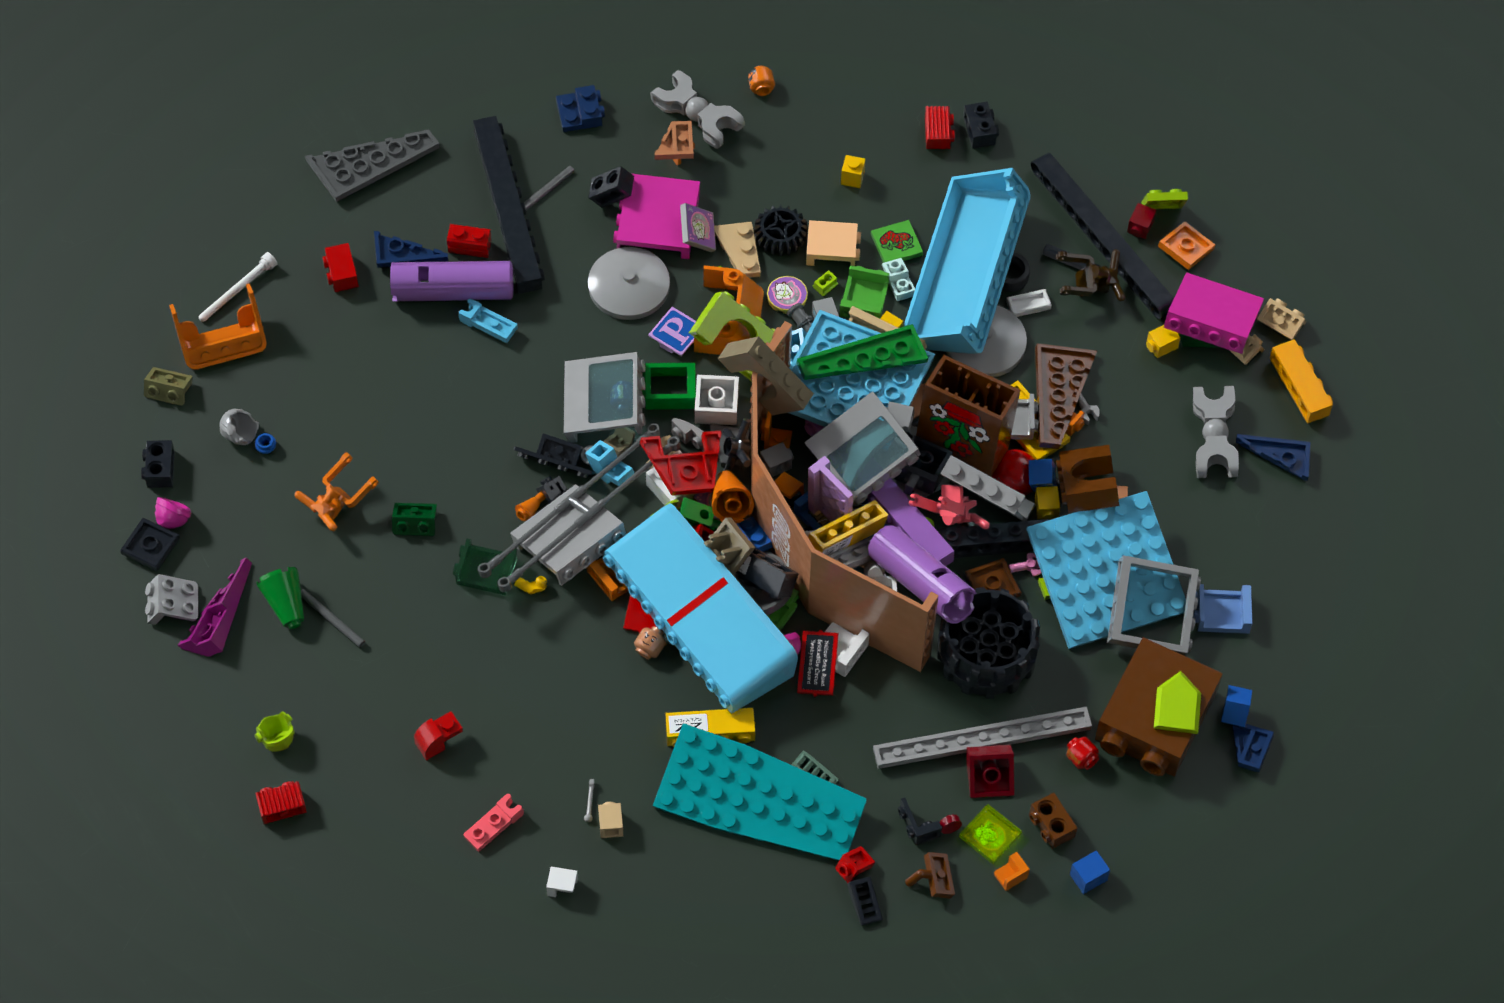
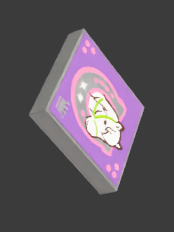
M687 203L680 205L683 243L709 252L715 251L713 212Z

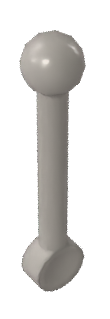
M594 779L589 781L587 814L584 816V820L587 823L593 819L591 809Z

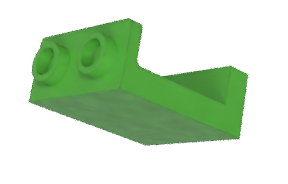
M850 266L844 296L840 304L839 317L850 318L849 311L854 306L880 319L889 286L890 273L882 270L866 269L862 266Z

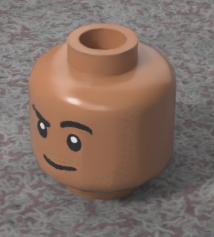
M655 626L652 629L643 628L634 642L635 651L648 660L650 658H657L666 645V640L662 637L664 632Z

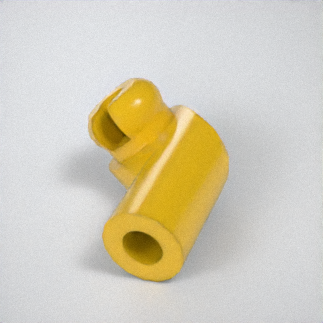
M538 576L536 581L528 582L520 577L515 581L514 586L528 594H534L546 589L547 579L543 576Z

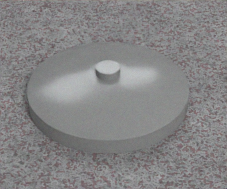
M637 247L617 248L602 255L592 266L588 277L589 294L593 303L603 313L611 317L623 320L644 318L657 311L666 301L670 289L669 272L662 260L650 251Z
M997 306L984 350L981 353H946L948 357L991 377H998L1013 370L1023 359L1027 344L1026 331L1021 321L1012 312Z

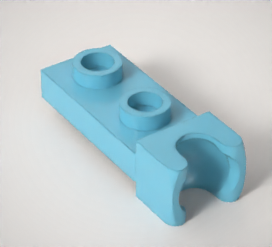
M468 299L469 311H459V320L470 327L473 326L505 343L510 340L518 329L517 323L483 307L481 303L473 299Z

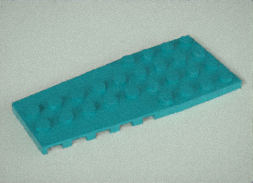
M683 723L653 807L717 830L751 837L783 847L786 846L825 858L840 860L842 855L850 850L867 800L858 794L750 746Z

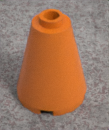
M722 471L716 475L712 497L713 514L721 522L725 518H732L735 523L744 521V518L748 514L750 516L753 512V496L732 472Z

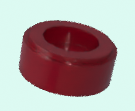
M952 814L941 819V832L949 834L958 830L962 826L959 816Z

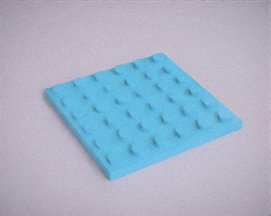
M819 310L789 367L814 394L804 410L788 413L826 427L872 391L885 407H888L889 401L911 406L935 354L925 350L928 362L922 364L804 380L796 363L797 358L881 334L880 332ZM894 439L881 449L888 452Z
M1147 491L1119 499L1120 506L1078 511L1026 528L1068 649L1108 637L1118 562L1123 555L1173 565ZM1130 566L1121 633L1184 614L1186 598L1177 575Z

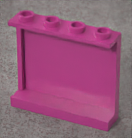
M632 174L634 175L632 194L630 197L620 200L619 209L622 212L617 214L616 226H619V229L614 231L613 243H617V248H621V245L681 251V258L689 259L691 246L683 243L680 205L687 203L698 207L700 181Z
M1186 272L1168 310L1163 328L1242 354L1255 320L1260 314L1264 298Z

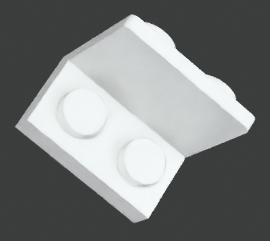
M832 622L825 632L839 633L835 672L846 677L868 647L870 633L862 629L858 635H854Z

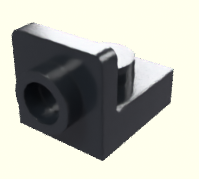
M549 476L540 481L541 486L536 488L537 492H543L549 504L567 491L560 476L553 479Z

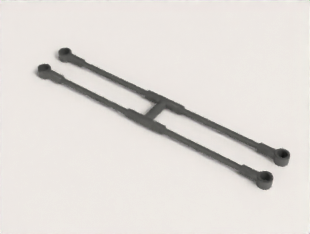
M655 423L648 425L647 431L636 440V443L585 485H581L554 507L550 514L504 552L495 556L488 563L480 564L478 566L479 575L482 578L490 577L492 570L508 554L570 505L582 512L583 514L574 521L572 526L520 569L517 568L508 577H502L498 580L500 591H510L512 584L528 568L576 528L584 525L602 510L612 498L653 465L651 461L647 462L607 497L599 500L591 508L578 500L587 492L589 487L636 448L641 446V437L660 436L659 425ZM673 436L667 440V445L663 447L664 455L680 449L679 438Z

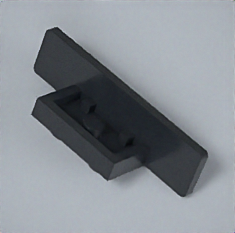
M543 433L536 453L514 446L513 450L518 451L517 456L530 459V456L538 458V463L549 466L551 462L557 464L556 469L565 472L573 469L577 471L576 475L587 479L589 475H596L593 471L577 466L583 450L581 445Z

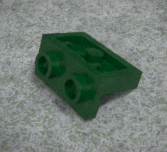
M394 503L392 513L393 534L434 536L437 504Z

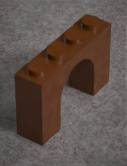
M1109 445L1059 452L1060 460H1056L1063 506L1067 505L1068 513L1120 506L1115 477L1081 480L1090 476L1113 473Z

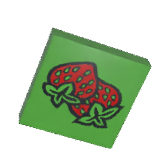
M909 220L871 230L872 239L883 263L899 258L906 261L923 256V250Z

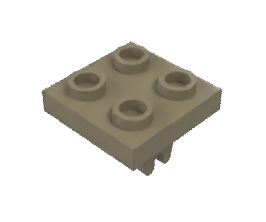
M725 518L714 534L709 535V540L704 542L705 546L717 556L716 560L723 563L733 576L755 549L754 545L732 518Z

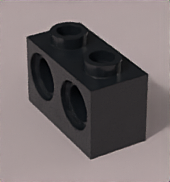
M620 166L593 177L588 198L603 208L630 197L634 175Z
M172 440L147 441L146 449L142 451L143 462L145 461V467L141 468L142 480L146 481L147 488L173 487L175 449Z

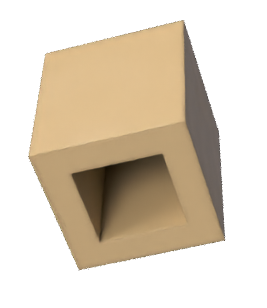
M605 802L603 805H598L601 838L622 837L621 803Z

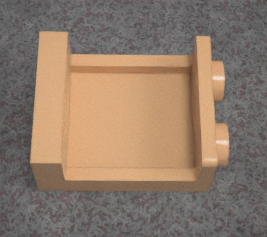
M809 220L806 265L814 266L815 259L848 261L851 262V266H855V261H859L860 249H856V244L861 242V232H857L858 224Z

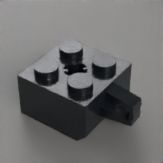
M914 435L912 441L919 449L921 455L918 456L919 459L914 464L906 465L902 468V472L894 479L906 484L904 493L909 496L916 489L933 495L944 477L941 475V472L953 452ZM908 447L906 448V450L904 451V453L902 454V456H903L906 452H908Z

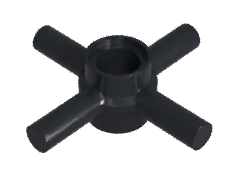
M743 418L737 436H734L729 428H725L722 432L726 438L723 451L725 455L729 456L724 471L732 472L738 458L745 467H749L752 464L748 457L751 443L748 439H745L751 424V420L748 418Z

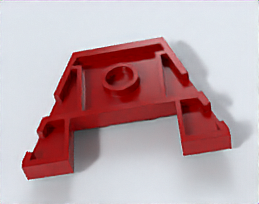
M721 430L702 432L701 438L705 452L664 455L660 436L641 437L640 444L672 496L713 492L722 434Z

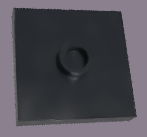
M142 518L120 552L122 555L158 571L179 541L180 536L150 520Z

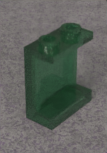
M467 538L465 545H461L459 550V563H455L453 568L456 584L506 596L507 592L500 591L498 580L502 577H508L513 573L517 562V549L508 554L492 570L490 577L482 578L479 575L478 566L482 563H488L495 556L500 555L502 551L473 545L471 539Z

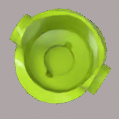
M283 711L278 715L265 717L256 727V740L258 743L262 742L265 748L272 752L287 749L294 737V728L291 724L293 719Z

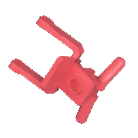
M941 485V497L938 498L941 503L924 498L919 494L910 495L911 498H915V501H909L910 506L940 514L943 522L948 526L955 523L973 522L985 530L990 527L988 521L975 513H969V510L977 505V501L969 500V496H963V486Z

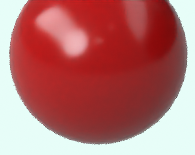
M1008 450L991 477L1023 495H1028L1033 492L1029 485V460L1036 459L1023 450Z

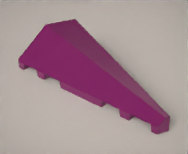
M244 558L240 561L241 564L236 573H231L228 577L229 584L225 588L218 590L201 613L202 616L198 624L191 626L189 629L191 632L190 636L186 640L179 642L178 646L181 649L207 657L223 651L252 565L250 560Z

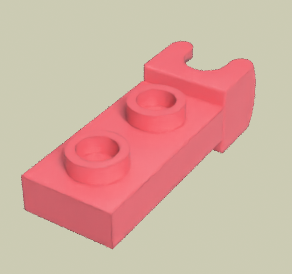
M510 794L502 797L496 803V806L463 834L464 838L478 852L511 823L514 824L523 816L524 810L521 805H517L512 809L509 808L513 803Z

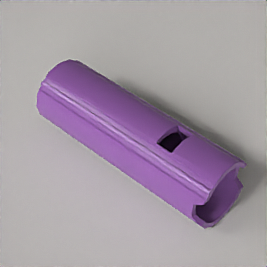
M511 261L392 262L390 270L392 301L511 300L514 292L513 264Z
M893 525L885 526L874 534L868 546V555L921 601L924 602L930 592L939 595L936 613L951 624L959 623L971 614L974 609L972 603L974 594H977L971 586L898 527Z

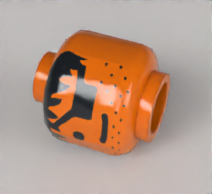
M756 66L749 72L748 80L751 91L759 96L770 94L775 87L772 70L765 66Z

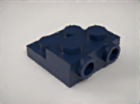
M594 85L575 88V93L556 96L563 132L602 126V118L605 117L604 107L599 106L598 103L601 102L600 90H595Z

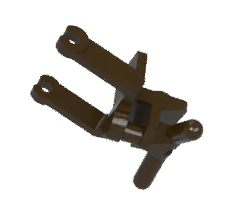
M1118 249L1112 251L1110 268L1105 265L1103 267L1094 264V258L1090 255L1071 254L1065 251L1058 252L1056 255L1057 261L1086 264L1084 269L1075 274L1077 287L1062 286L1059 289L1060 295L1090 297L1096 291L1109 292L1110 285L1117 299L1124 301L1125 294L1117 278L1120 251Z

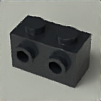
M988 101L964 105L963 118L972 149L995 145L996 137L999 136L998 125H994V111L989 108Z

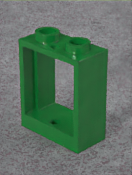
M645 363V372H642V377L645 380V390H642V395H644L646 401V409H695V363ZM687 376V394H651V377Z

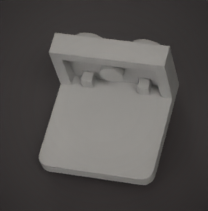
M158 574L147 584L145 594L148 596L145 608L147 623L156 625L164 616L195 621L198 618V584L195 581Z

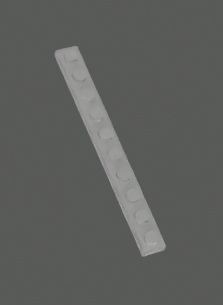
M1087 707L874 745L873 751L877 768L880 769L967 753L966 747L1011 745L1092 729V724Z

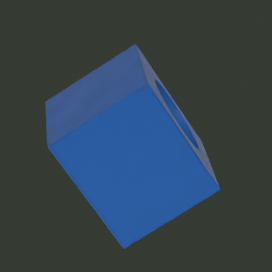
M1052 459L1029 460V485L1033 492H1036V487L1056 486V465Z
M1228 686L1221 722L1245 727L1251 704L1252 690Z
M1096 850L1073 863L1070 876L1081 892L1085 894L1108 881L1110 869Z

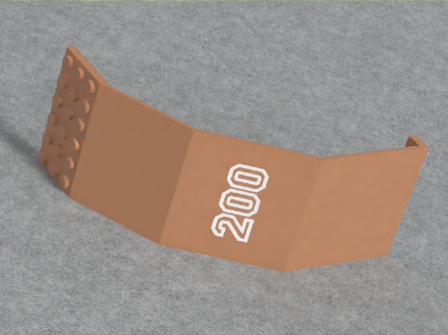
M784 321L781 327L775 329L772 336L773 339L770 343L767 342L766 345L790 367L792 324ZM752 371L750 379L752 381L750 392H752L750 403H752L750 409L751 494L754 499L752 516L772 541L773 548H770L771 552L780 557L787 567L799 573L794 588L799 591V599L809 614L828 624L834 622L854 635H858L862 629L870 633V646L921 672L931 656L939 595L930 592L921 605L821 553L813 547L758 455V436L762 432L763 417L767 418L768 410L759 400L769 385L773 384L761 374Z

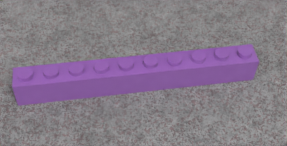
M805 420L804 427L810 436H814L824 428L821 425ZM849 441L829 455L831 461L841 468L843 462L848 460L849 454H846ZM873 457L866 464L855 483L857 490L884 470ZM891 478L884 482L885 484L878 491L873 490L867 495L868 503L876 500L888 514L886 524L898 527L943 565L947 566L953 562L954 550L917 507L909 505L911 500Z

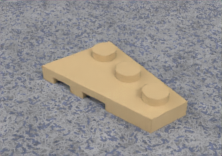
M752 222L714 226L715 236L720 241L722 249L727 253L734 269L740 270L749 278L760 277L761 272Z

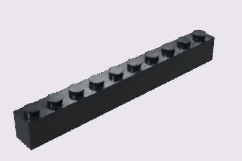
M496 116L473 120L475 138L509 261L513 264V275L518 294L542 289V281L545 280L542 268H538L540 258L538 252L533 250L536 247L534 236H530L528 232L531 231L529 219L525 220L524 217L526 215L525 204L520 203L522 194L520 187L515 185L517 182L516 172L511 171L513 162L511 154L507 155L506 153L509 149L507 140L502 138V135H504L503 125L498 123Z

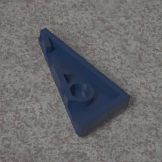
M374 231L377 268L391 267L392 262L448 261V253H444L441 250L434 248L432 251L423 248L421 244L401 240L395 236L392 238L381 235L379 231Z
M1237 434V444L1302 480L1308 481L1310 442Z

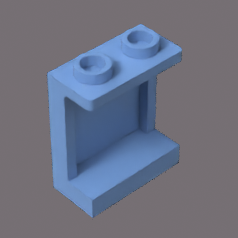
M1200 584L1195 596L1198 597L1197 610H1194L1198 631L1249 634L1252 626L1251 586L1242 585L1241 591L1204 590V584Z

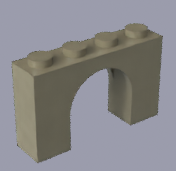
M759 336L728 343L718 357V360L731 373L744 370L754 371L767 378L773 384L769 385L759 400L772 415L804 410L814 394Z

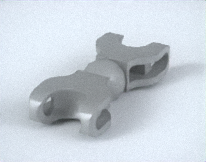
M678 70L672 74V83L675 89L666 91L658 87L650 93L652 102L663 112L681 113L684 116L687 115L690 120L698 122V126L703 130L704 141L716 149L724 144L723 134L719 130L730 128L739 131L745 126L743 116L733 107L726 105L715 106L712 103L708 104L706 99L697 97V92L692 89L691 78L682 71Z
M1225 386L1223 396L1216 400L1207 398L1203 387H1193V413L1204 422L1202 434L1206 440L1205 444L1196 452L1197 478H1206L1208 468L1214 464L1223 465L1227 469L1228 477H1238V451L1227 441L1229 429L1226 424V420L1235 412L1234 386Z

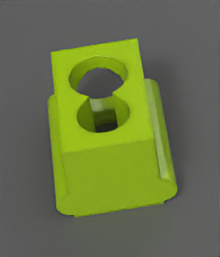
M828 270L814 282L813 288L819 294L825 296L838 285L837 277Z

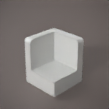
M551 867L546 887L547 896L556 897L557 891L573 893L575 883L578 881V872L576 870Z

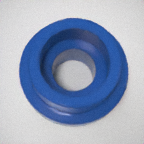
M263 433L257 437L255 447L258 452L268 454L276 448V440L272 435Z

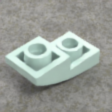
M902 258L882 263L884 272L890 273L889 285L896 300L900 301L913 297L915 287L909 278L908 269Z

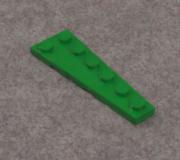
M913 324L797 358L796 363L803 379L808 380L922 364L928 362V356Z

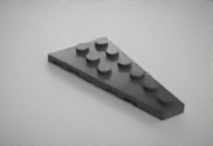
M428 129L405 134L402 138H386L385 141L379 143L372 141L344 147L343 150L331 153V151L323 152V155H307L305 158L337 202L440 148L437 139Z

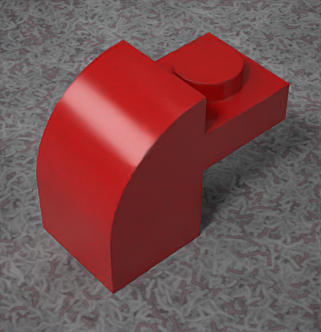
M452 711L434 721L431 718L423 723L414 735L415 744L425 760H428L444 751V742L463 732V728Z

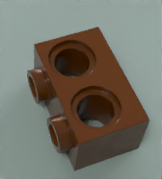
M1054 792L1031 804L1029 818L1034 825L1039 827L1042 839L1045 843H1049L1052 849L1076 836L1077 827ZM1047 810L1051 814L1044 815L1040 811ZM1059 828L1062 832L1056 833L1052 829Z

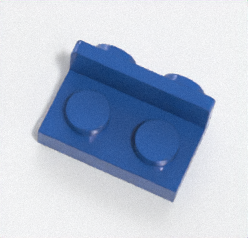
M753 516L744 519L740 523H736L755 548L762 552L773 548L772 541Z

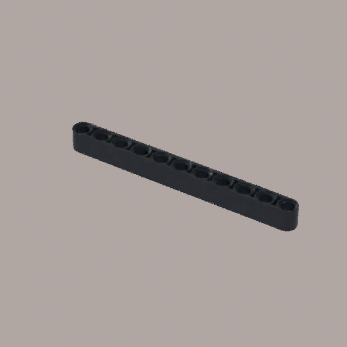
M1046 153L1033 160L1030 166L1035 176L1109 263L1111 262L1112 251L1114 249L1120 251L1118 274L1157 319L1165 317L1174 300L1168 290L1051 153Z

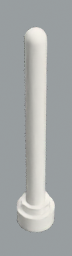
M266 252L261 257L259 265L199 315V320L202 322L206 321L264 270H272L278 265L276 259L269 252Z

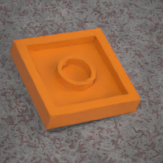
M1184 221L1160 240L1158 247L1189 270L1212 252L1215 244Z

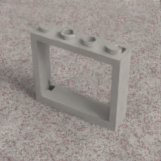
M1123 555L1118 562L1107 643L1137 648L1142 640L1139 637L1121 634L1131 566L1189 577L1180 645L1151 640L1185 656L1188 651H1191L1193 642L1190 639V632L1195 627L1193 610H1196L1198 605V597L1195 596L1196 589H1199L1201 584V577L1198 576L1199 570Z

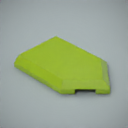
M1182 671L1157 687L1154 729L1198 734L1201 692Z

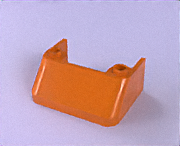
M704 266V287L738 290L736 302L739 305L747 306L752 315L761 318L764 298L762 287L738 269ZM729 321L724 325L712 344L703 345L694 338V352L720 355L728 343L749 339L750 334L747 328L740 322Z
M246 284L251 304L244 305L238 310L237 318L239 323L199 334L193 322L185 321L179 323L174 305H169L184 359L189 368L200 369L256 354L265 349L267 341L254 292L250 284Z

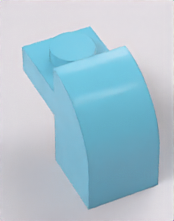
M601 440L585 453L590 466L596 474L617 458L614 448ZM621 461L601 479L607 484L613 482L620 486L634 474L632 467Z

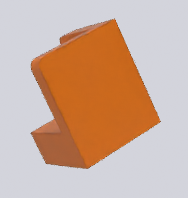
M783 472L774 481L782 495L789 499L799 491L802 495L804 494V484L786 472Z
M1015 852L1009 856V861L1006 865L994 872V876L1005 891L1027 879L1030 869L1018 852Z

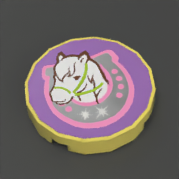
M791 276L775 279L771 282L767 291L769 305L773 310L777 312L779 310L783 314H787L788 310L797 303L805 306L808 297L805 284Z

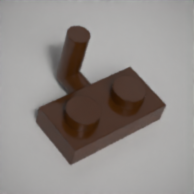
M928 852L924 855L926 869H919L905 880L906 885L912 887L920 879L925 878L929 880L932 897L952 898L955 895L948 855L945 853Z

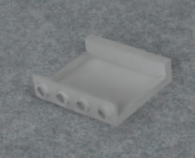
M575 484L510 533L513 543L550 514L554 507L579 488V486ZM587 493L578 499L590 508L597 503ZM570 505L520 544L517 549L521 551L524 548L531 555L536 556L572 526L574 521L583 513ZM603 508L580 528H576L540 558L539 561L557 576L559 584L562 586L600 556L604 555L605 550L626 535L623 522L606 508Z

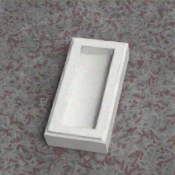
M1046 289L1006 298L1009 311L1016 317L1050 310L1052 306Z

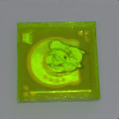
M987 804L959 834V838L994 864L1022 834V830Z

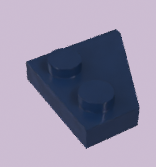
M1245 724V727L1233 725L1238 766L1260 773L1273 740L1274 732L1249 724Z

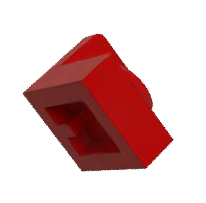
M860 846L843 854L835 869L849 883L855 879L856 875L872 868L875 861Z

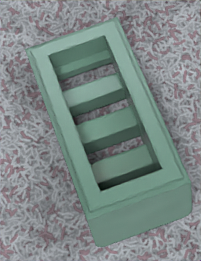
M804 750L792 763V766L806 772L813 768L814 770L811 774L817 776L820 773L821 776L819 778L824 780L827 778L829 779L828 782L835 785L839 782L836 776ZM806 763L805 767L801 769L800 767Z

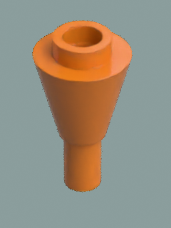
M540 491L535 497L515 506L516 516L521 521H527L535 515L540 503L546 498L543 492Z

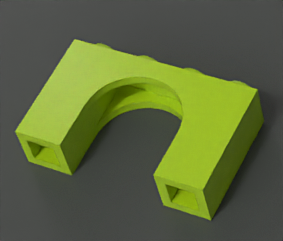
M722 291L714 294L689 331V334L703 345H709L713 343L724 325L734 320L747 328L750 338L759 336L766 344L767 342L770 343L773 339L772 336L775 329H770L766 326V322L762 318L752 315L747 306L739 305L734 301L733 295ZM739 371L748 380L751 379L752 371Z

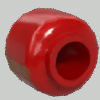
M1075 737L1068 743L1066 756L1078 769L1085 768L1088 770L1098 762L1099 750L1087 737L1079 739Z

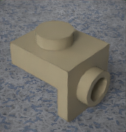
M628 427L617 428L603 442L613 447L617 457H619L632 446L636 433Z

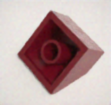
M1011 745L966 747L970 798L1014 795V753Z

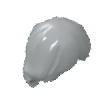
M231 409L225 412L220 420V433L225 439L232 441L234 444L248 445L255 439L260 424L252 418L249 412L243 409Z

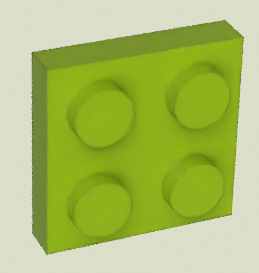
M1172 189L1170 192L1151 190L1149 191L1150 193L1146 194L1141 203L1154 209H1179L1187 202L1188 192H1182V189Z

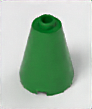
M287 567L288 571L282 572L281 569H277L259 578L260 582L257 581L256 584L282 625L289 627V629L300 627L301 622L304 621L298 569L296 567Z

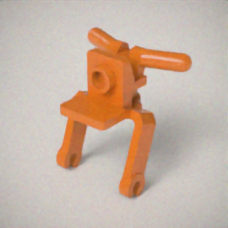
M348 452L344 453L340 460L323 477L322 483L326 486V494L318 495L316 502L301 491L295 492V498L314 513L318 512V517L323 520L331 531L337 529V525L333 520L343 506L355 507L379 483L374 476L371 477L352 498L340 487H333L330 482L353 459Z

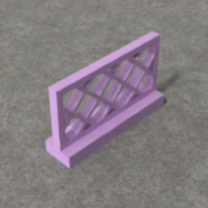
M824 456L808 468V509L813 514L820 510L832 522L853 511V494L830 472V461Z

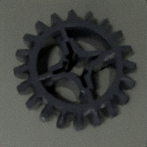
M780 204L779 208H775L772 205L771 210L765 208L764 214L759 213L753 232L759 248L764 247L765 253L771 250L772 255L777 252L782 256L785 252L790 255L791 250L797 252L798 247L802 248L807 240L808 227L802 213L798 214L797 209L791 211L789 205L787 208H783Z

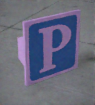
M671 307L648 336L656 340L660 347L668 352H675L682 356L694 342V337L689 334V331L696 321Z

